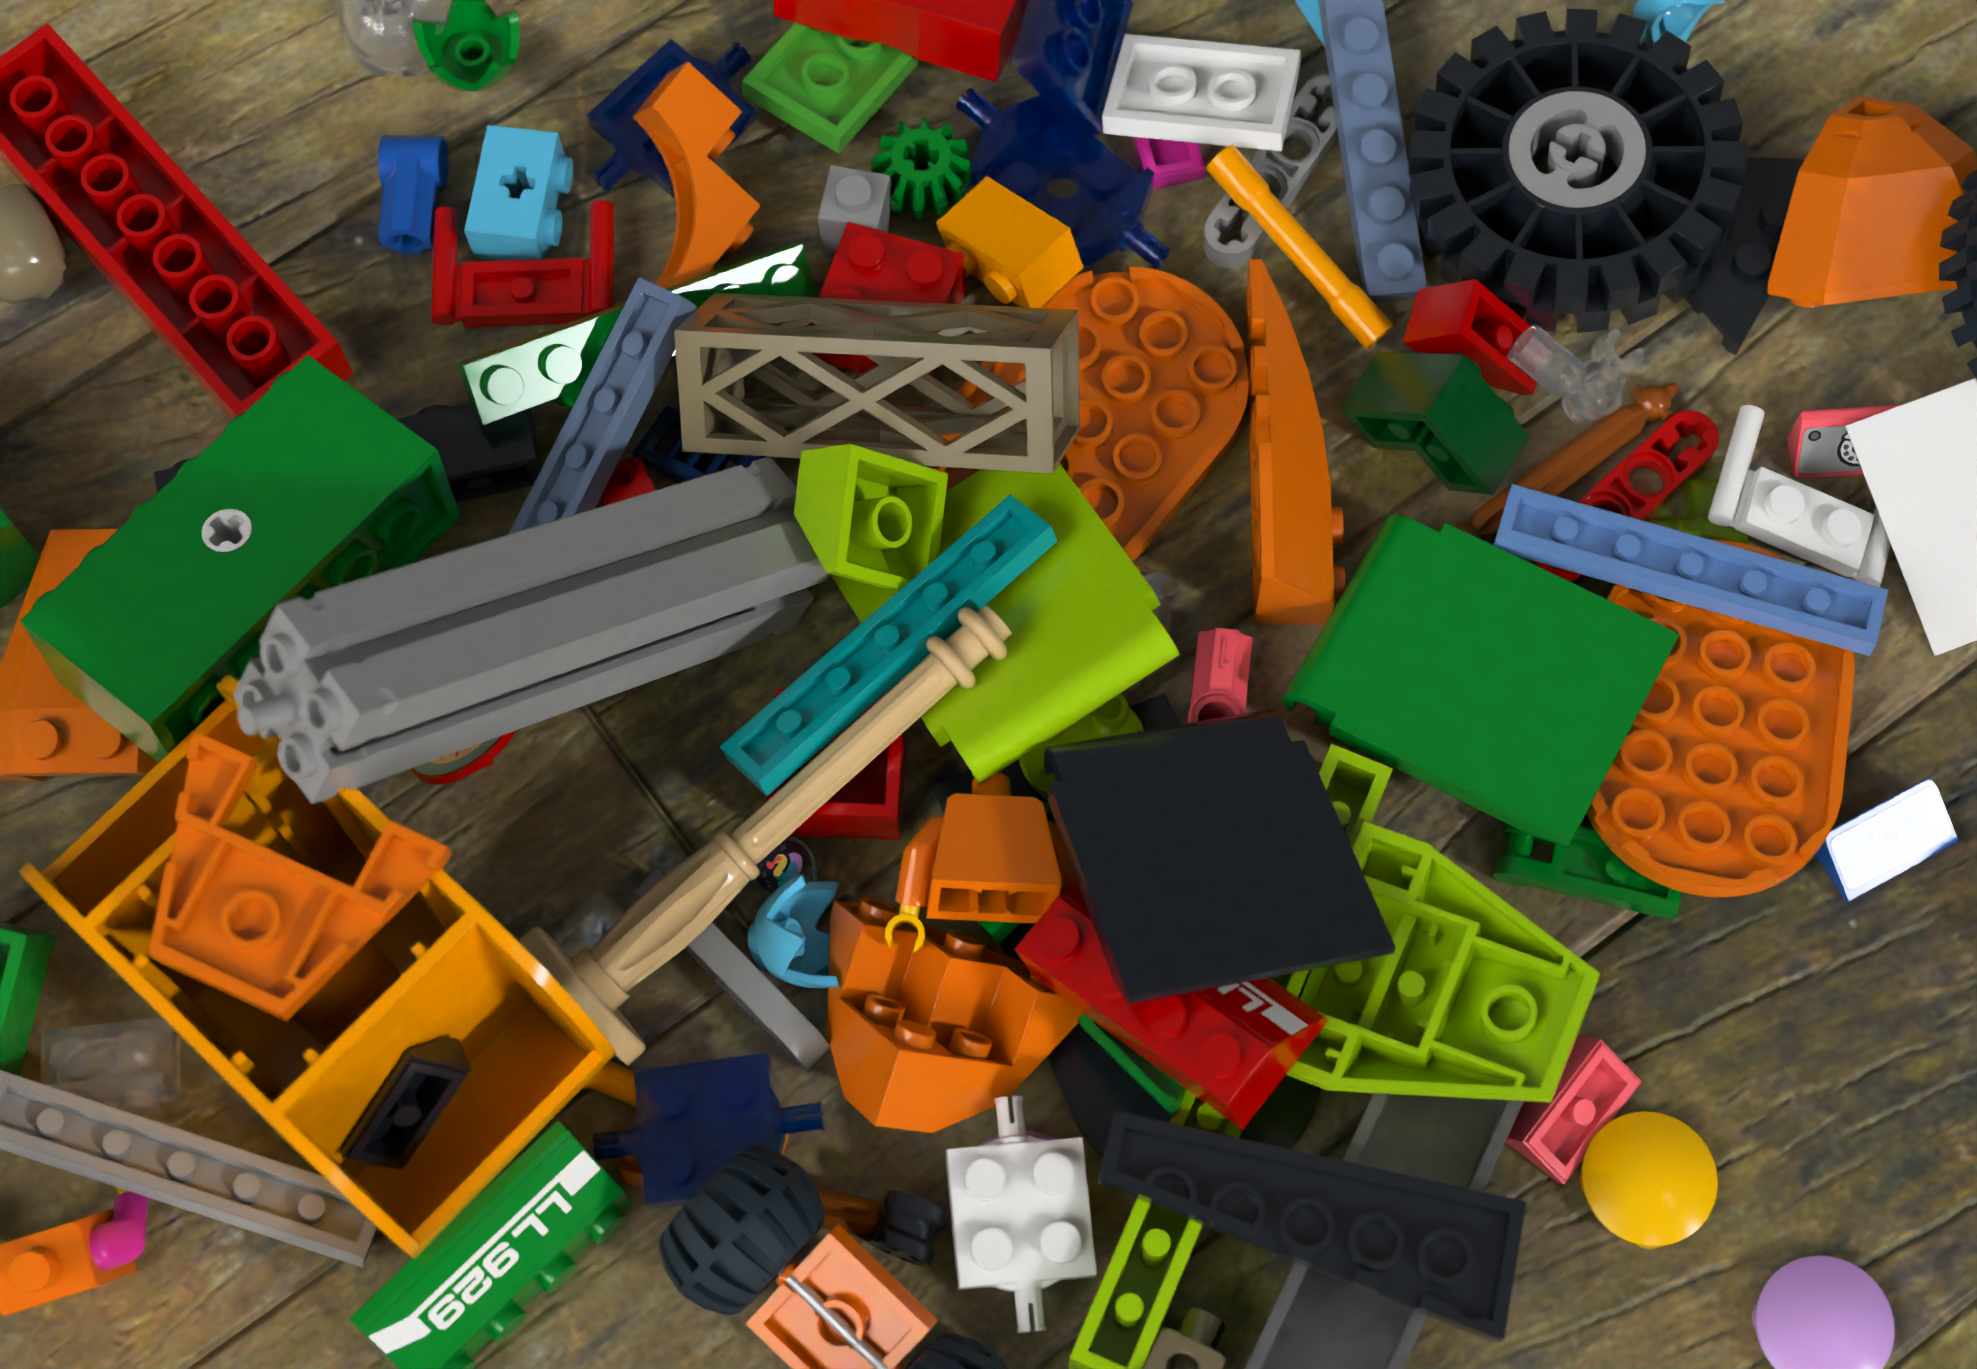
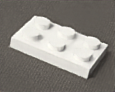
M1125 34L1102 115L1103 134L1223 146L1233 144L1235 147L1282 151L1300 72L1301 50Z

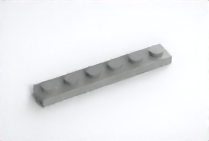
M0 1070L1 1150L362 1268L364 1267L379 1228L324 1176Z

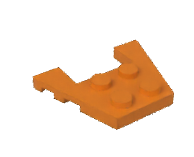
M195 731L189 741L186 756L189 760V767L184 792L179 793L175 819L178 821L171 861L166 862L149 955L158 962L287 1021L448 863L452 853L448 846L389 820L355 885L350 887L232 833L224 828L259 765L253 757Z

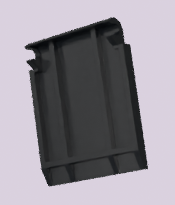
M1275 709L1045 748V774L1055 773V783H1050L1048 802L1113 981L1127 1004L1394 954L1396 948L1307 745L1304 740L1291 742L1284 723Z

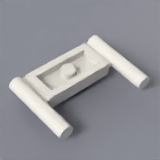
M1741 406L1710 507L1708 520L1718 526H1731L1739 532L1845 577H1851L1856 581L1880 587L1891 543L1876 505L1872 514L1764 467H1760L1755 472L1750 470L1749 466L1765 412L1757 406Z

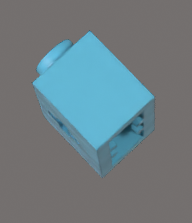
M487 125L464 230L475 260L512 261L547 259L550 246H558L562 233V213L560 210H557L561 193H569L573 179V161L571 157H565L558 133Z

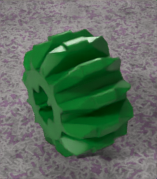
M924 116L919 124V129L913 130L900 120L897 127V137L882 135L878 143L879 154L873 155L871 160L872 172L890 175L892 189L890 205L896 217L908 209H913L914 218L919 224L926 215L925 211L934 210L937 215L943 217L948 212V202L957 204L966 195V186L970 185L973 180V165L968 160L970 158L969 146L965 139H954V130L950 127L949 123L936 131L931 130V122L926 116Z

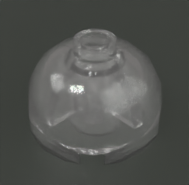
M339 0L341 34L355 61L373 74L385 76L384 70L389 72L402 71L404 77L417 76L429 70V67L417 46L412 21L420 19L437 24L435 26V35H441L444 32V25L447 24L448 10L452 0Z

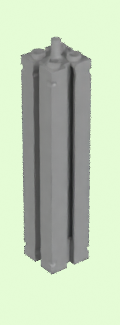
M766 457L753 461L748 468H744L742 465L316 592L314 598L310 600H303L300 597L277 604L259 641L261 644V657L249 661L232 697L240 708L238 711L239 725L247 735L260 733L263 739L275 735L279 736L281 741L278 746V757L282 769L291 779L295 780L309 801L315 804L336 796L337 792L342 788H348L351 791L761 642L766 639L768 634L773 633L777 636L791 631L814 599L807 590V587L825 582L830 574L826 573L794 516L793 504L796 498V486L771 457Z

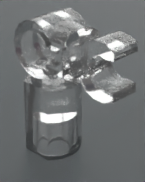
M1535 324L1517 338L1507 358L1555 397L1561 395L1565 414L1572 422L1588 426L1615 413L1620 408L1623 400L1622 389L1626 381L1624 376L1641 366L1644 361L1645 351L1638 348L1625 355L1623 359L1619 358L1615 351V343L1619 339L1621 332L1615 328L1595 341L1591 353L1593 362H1590L1583 369L1585 364Z

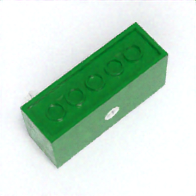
M306 355L291 370L279 375L271 385L270 390L245 413L235 416L227 424L224 432L202 453L186 461L179 469L176 477L151 500L141 503L132 512L129 520L102 545L91 549L84 556L80 565L56 588L41 595L33 604L31 611L20 622L59 683L159 763L225 701L216 685L226 675H230L240 682L249 661L261 657V644L259 641L277 604L300 597L303 600H310L314 598L316 592L413 564L461 518L438 450L312 357Z

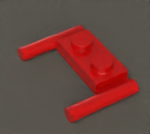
M599 200L590 205V259L462 262V264H457L459 212L457 209L447 206L435 209L431 298L432 323L440 326H449L454 324L455 321H462L465 328L567 324L613 307V203Z

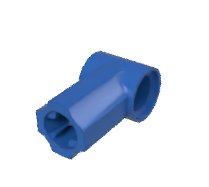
M383 135L380 140L378 153L379 177L383 187L378 238L382 247L395 250L399 254L421 255L424 250L433 248L434 211L438 204L439 190H445L448 183L449 153L447 142L444 136Z

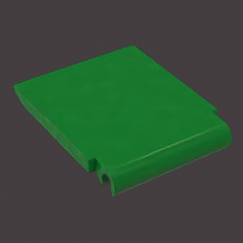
M1394 514L1388 516L1282 697V702L1289 712L1295 708L1297 702L1310 706L1316 712L1315 723L1317 726L1330 725L1328 735L1531 836L1569 847L1676 643L1679 633L1446 522L1441 531L1438 532L1411 518Z

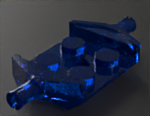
M973 88L966 90V96L964 94L961 95L957 101L956 109L963 112L982 128V138L970 168L971 183L974 186L987 176L1070 227L1083 266L1091 265L1118 249L1124 252L1128 247L1148 262L1153 269L1160 266V261L1163 263L1166 260L1171 248L1164 245L1148 232L1142 223L1154 187V171L1147 167L1140 174L1059 109V95L1052 90L1007 106L1004 110L993 107L977 94ZM1064 178L1073 181L1079 189L1070 197L1057 198L1046 190V186L1055 179Z

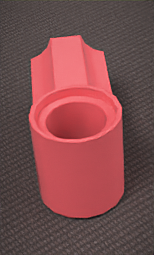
M1217 627L1213 630L1198 632L1187 723L1245 714L1253 637L1246 636L1235 629Z

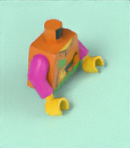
M115 1187L119 1195L115 1198L114 1208L0 1243V1313L2 1317L80 1293L137 1272L138 1268L135 1260L141 1255L145 1246L148 1199L145 1196Z

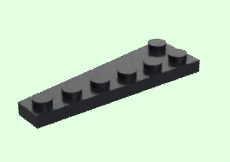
M1114 1110L1098 1183L1494 1342L1504 1340L1526 1201Z

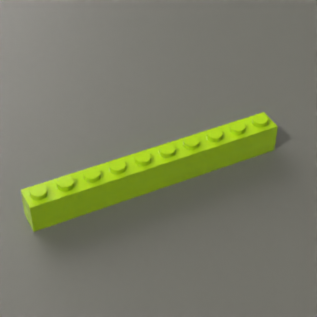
M1331 743L1319 775L1353 849L1364 821L1372 823L1393 768ZM1310 970L1269 978L1298 998ZM1186 1090L1178 1114L1171 1118L1170 1123L1240 1138L1243 1131L1188 1090ZM1140 1199L1136 1200L1070 1355L1069 1369L1144 1368L1203 1227L1202 1224Z

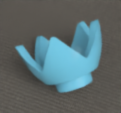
M798 875L781 885L765 900L757 912L755 922L750 925L748 930V946L751 956L762 971L770 972L775 978L799 987H839L837 976H826L829 969L830 933L817 927L825 909L838 890V882L805 883L803 875Z

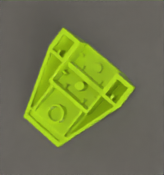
M1364 821L1353 846V852L1394 942L1395 952L1390 955L1312 969L1300 1000L1326 1017L1327 1023L1286 1075L1327 1091L1552 1102L1599 981L1600 973L1430 844Z

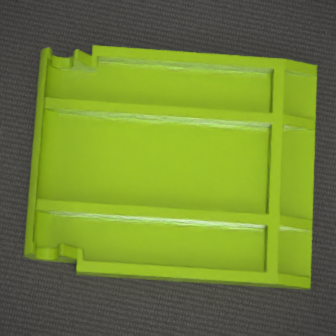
M1060 463L1054 473L980 469L946 491L939 556L1009 495H1012L1050 524L1058 541L986 604L1000 617L1012 633L1003 641L1007 648V656L1002 660H996L988 655L971 670L976 679L975 685L972 688L966 689L956 684L921 716L940 748L952 741L979 784L1180 655L1171 637L1152 611L1161 605L1154 590ZM830 574L861 623L897 593L889 589Z

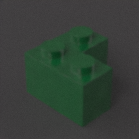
M1377 351L1340 406L1341 411L1373 448L1416 451L1449 491L1493 495L1530 438L1514 417V410L1510 404L1498 397L1481 376L1482 371L1478 364L1460 353L1431 354L1416 351Z

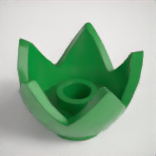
M452 0L444 21L424 19L412 21L417 46L429 67L428 72L450 88L464 92L487 90L500 83L509 74L516 61L520 43L517 11L497 16L485 0ZM482 54V56L476 60H466V58H468L471 55Z

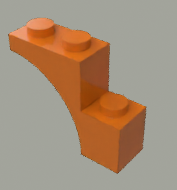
M689 62L669 72L633 116L647 132L661 153L674 189L676 229L673 246L668 261L655 285L664 289L715 271L716 269L713 266L725 251L729 254L734 253L748 239L754 229L748 221L761 206L713 162L735 137V133L730 129V126L742 111Z

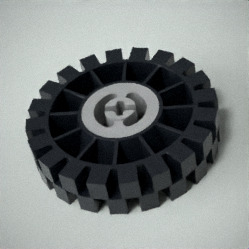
M1567 9L1564 31L1553 32L1546 11L1516 18L1515 37L1512 41H1509L1499 27L1495 26L1472 39L1470 61L1455 52L1437 71L1436 91L1426 88L1415 112L1414 130H1411L1408 176H1410L1411 180L1410 193L1416 212L1420 245L1427 259L1429 260L1441 255L1440 276L1448 284L1477 279L1510 309H1512L1514 304L1526 307L1525 321L1534 329L1555 332L1559 313L1574 314L1577 333L1608 330L1611 311L1618 309L1621 310L1628 325L1656 315L1661 294L1664 293L1675 304L1697 286L1701 267L1711 271L1725 248L1729 230L1733 228L1747 164V142L1739 141L1743 120L1735 99L1731 98L1720 101L1724 80L1707 60L1691 69L1687 68L1691 51L1689 44L1666 30L1652 47L1644 44L1648 22L1621 13L1618 14L1610 34L1597 32L1598 9ZM1549 145L1546 174H1543L1537 169L1533 158L1540 150ZM1607 154L1612 158L1618 170L1612 177L1600 184L1604 155Z

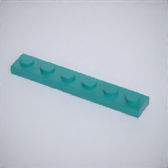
M1012 495L1006 497L724 742L720 748L728 761L768 796L930 654L926 647L928 638L937 636L945 641L962 626L958 619L960 609L967 607L978 612L1058 542L1052 526Z

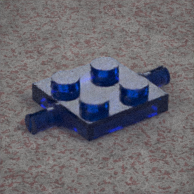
M672 39L664 44L587 114L590 127L610 143L615 151L599 167L591 172L594 181L599 186H602L604 191L609 192L621 178L633 169L638 173L647 175L674 198L673 184L663 157L653 140L633 116L669 72L689 62L742 111L730 126V129L735 133V137L727 146L728 148L757 121L755 108L734 92L729 82L736 73L752 61L745 47H741L740 43L735 41L713 63H709L706 60L691 56Z
M768 1053L634 1071L637 1110L633 1120V1128L601 1133L594 1132L593 1142L596 1146H593L597 1161L631 1155L636 1156L643 1172L645 1204L649 1209L683 1205L714 1173L742 1149L758 1146L782 1154L786 1140L785 1134L825 1130L824 1111L821 1101L782 1108L774 1092L771 1058Z

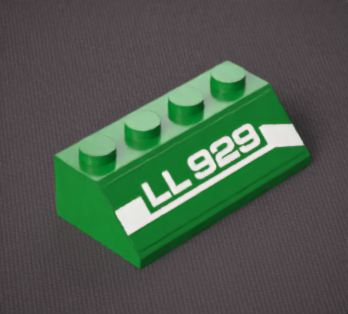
M557 1120L461 1211L415 1259L412 1258L349 1319L399 1369H474L476 1362L472 1357L489 1340L493 1339L498 1343L512 1334L526 1318L527 1313L523 1308L542 1289L549 1294L566 1282L577 1268V1264L573 1260L592 1241L596 1245H601L623 1226L627 1219L623 1211L632 1202L584 1147Z

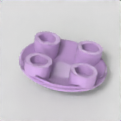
M1808 1256L1796 1259L1781 1267L1763 1287L1752 1312V1323L1756 1329L1761 1349L1774 1369H1883L1893 1348L1895 1334L1894 1319L1885 1294L1865 1271L1839 1258Z

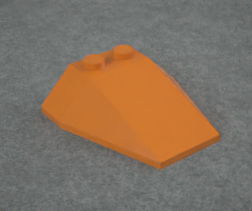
M118 529L50 530L0 663V782H43V776H142L148 774L158 764V762L59 683L20 622L31 611L33 604L41 595L56 588L80 565L84 556L91 549L102 545Z

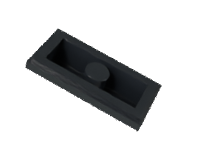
M453 1037L445 1038L406 1050L340 1149L342 1158L400 1170L405 1168L471 1070L459 1039Z

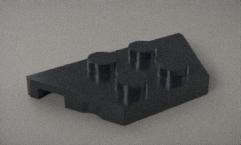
M1747 157L1746 172L1742 184L1743 188L1733 228L1729 230L1725 248L1711 271L1701 267L1697 286L1684 296L1698 315L1703 312L1723 336L1721 344L1728 352L1737 355L1770 296L1767 294L1769 276L1798 171L1805 159Z

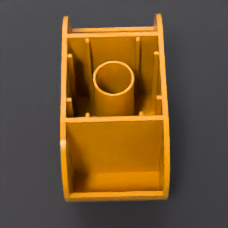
M226 675L216 685L218 691L225 699L216 710L44 872L28 861L19 870V873L302 1156L382 1232L415 1259L615 1055V1050L590 1017L543 966L442 869L287 1021L158 962L150 956L149 950L166 862L171 861L178 821L175 819L179 793L184 792L189 767V760L186 756L189 741L195 731L253 757L259 765L224 828L232 833L353 887L389 821L357 789L350 791L348 788H342L337 792L336 796L312 804L295 780L291 779L281 767L278 757V746L281 741L279 736L275 735L263 739L260 733L247 735L241 729L238 721V711L240 708L232 697L239 681L230 675ZM453 1037L459 1039L471 1070L405 1168L400 1170L342 1158L340 1149L406 1050L445 1038Z

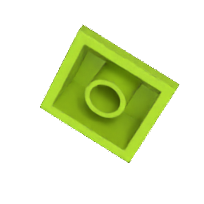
M854 444L801 451L794 516L826 573L898 592L939 556L948 473Z

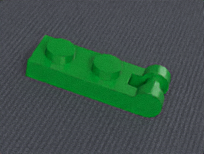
M1504 822L1502 834L1507 838L1505 853L1497 856L1493 873V877L1496 880L1513 886H1532L1671 921L1678 914L1682 892L1660 885L1629 867L1612 852L1596 830L1579 826L1568 847L1531 836ZM1539 843L1552 847L1549 863L1530 859L1533 844Z

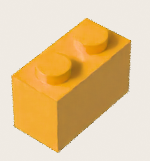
M987 176L936 222L946 247L945 249L964 254L966 278L971 274L983 282L991 294L1004 304H1009L1012 301L1020 307L1041 308L1084 268L1070 227Z

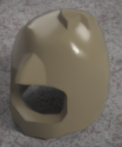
M12 184L0 188V300L10 304H20L37 297L48 299L62 284L63 272L67 268L64 262L66 252L60 229L47 205L28 185Z

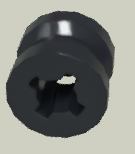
M889 1190L883 1203L887 1214L883 1224L873 1228L868 1243L893 1257L918 1266L930 1268L935 1256L932 1246L936 1233L945 1230L950 1214L942 1208L913 1195Z

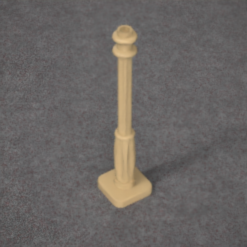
M984 605L978 612L967 607L960 609L958 619L962 626L946 641L937 636L928 638L926 647L930 655L730 835L725 831L716 833L713 837L714 840L657 881L631 905L591 950L585 947L572 958L543 929L537 926L531 928L518 940L590 1017L614 1048L615 1055L623 1063L629 1066L646 1048L641 1037L618 1009L630 997L627 991L681 952L701 934L750 880H754L759 876L760 871L756 865L956 684L962 688H972L975 685L976 679L971 670L988 655L996 660H1002L1007 656V648L1003 641L1012 633L990 607Z

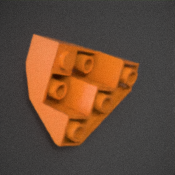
M1856 96L1830 114L1798 171L1769 276L1767 294L1789 298L1794 305L1800 307H1819L1822 305L1956 289V281L1939 280V263L1955 255L1957 251L1940 247L1942 231L1959 222L1947 214L1953 200L1967 193L1961 188V185L1969 174L1977 170V154L1975 150L1915 104Z
M869 897L862 898L860 905L834 901L830 916L828 976H837L839 987L828 988L826 1035L844 1098L874 1126L934 1133L996 1107L994 1099L1005 1096L1009 1098L1079 1023L1077 1020L1083 1015L1081 1011L1037 980L1023 961L985 947V942L974 935L957 930L945 932L922 923L925 929V942L923 947L917 953H914L918 931L913 925L903 923L894 929L893 943L890 949L885 939V929L888 922L894 916L899 915V909L896 906Z

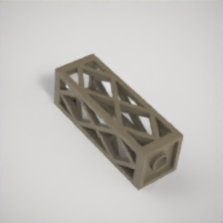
M714 293L674 330L683 452L800 458L801 451L854 444L922 466L1054 473L1080 431L1078 310ZM779 322H782V323H780V324H778V325H776V326L770 325V323H779ZM812 322H813L814 324H816V325H813V326H806V325H808V324H810V323H812ZM969 330L974 332V334L962 335ZM812 353L864 355L877 363V365L851 379ZM781 356L832 390L823 396H819L768 362ZM974 361L1023 363L1025 365L1026 378L1010 385ZM943 364L992 397L975 405L927 373ZM750 373L791 400L745 397L743 377ZM906 384H910L946 408L896 406L882 398ZM1006 406L1010 407L1006 411H999ZM801 425L790 432L782 428L786 426ZM830 427H831V428H834V429H837V430L825 431L826 429H828V428H830ZM964 433L951 441H948L941 436L948 434Z

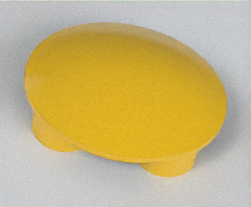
M1642 1111L1628 1113L1615 1118L1597 1132L1585 1152L1579 1175V1185L1591 1211L1604 1227L1616 1236L1641 1248L1654 1249L1679 1242L1693 1234L1703 1225L1715 1204L1718 1177L1711 1152L1702 1138L1693 1129L1672 1116Z

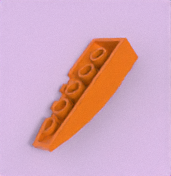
M1249 259L1246 281L1247 366L1248 378L1250 379L1248 409L1254 625H1325L1333 611L1334 603L1339 601L1345 590L1344 566H1333V545H1342L1343 510L1342 507H1331V483L1323 427L1308 368L1291 321L1262 259Z

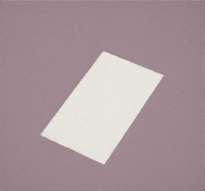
M1974 378L1845 426L1934 656L1977 640V379Z

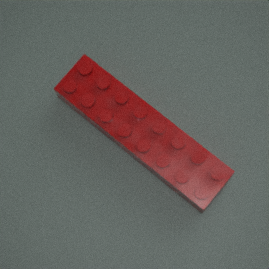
M48 23L0 57V160L22 185H28L47 205L56 223L231 420L235 416L245 413L270 390L271 385L279 375L291 370L306 355L312 357L343 381L354 375L338 341Z

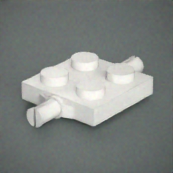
M1008 1096L994 1099L999 1139H995L983 1146L947 1149L945 1152L958 1290L995 1287L1008 1292H1014L1018 1326L1017 1333H1029L1031 1331L1028 1305L1031 1308L1033 1332L1046 1331L1041 1289L1060 1280L1091 1278L1097 1275L1083 1139L1079 1137L1043 1140L1033 1136H1026L1023 1096H1012L1010 1098L1012 1123L1009 1117Z

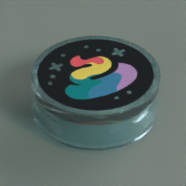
M787 837L756 865L760 873L753 882L757 891L765 899L781 885L798 875H803L805 883L816 882L817 866L813 853L802 841L793 837Z

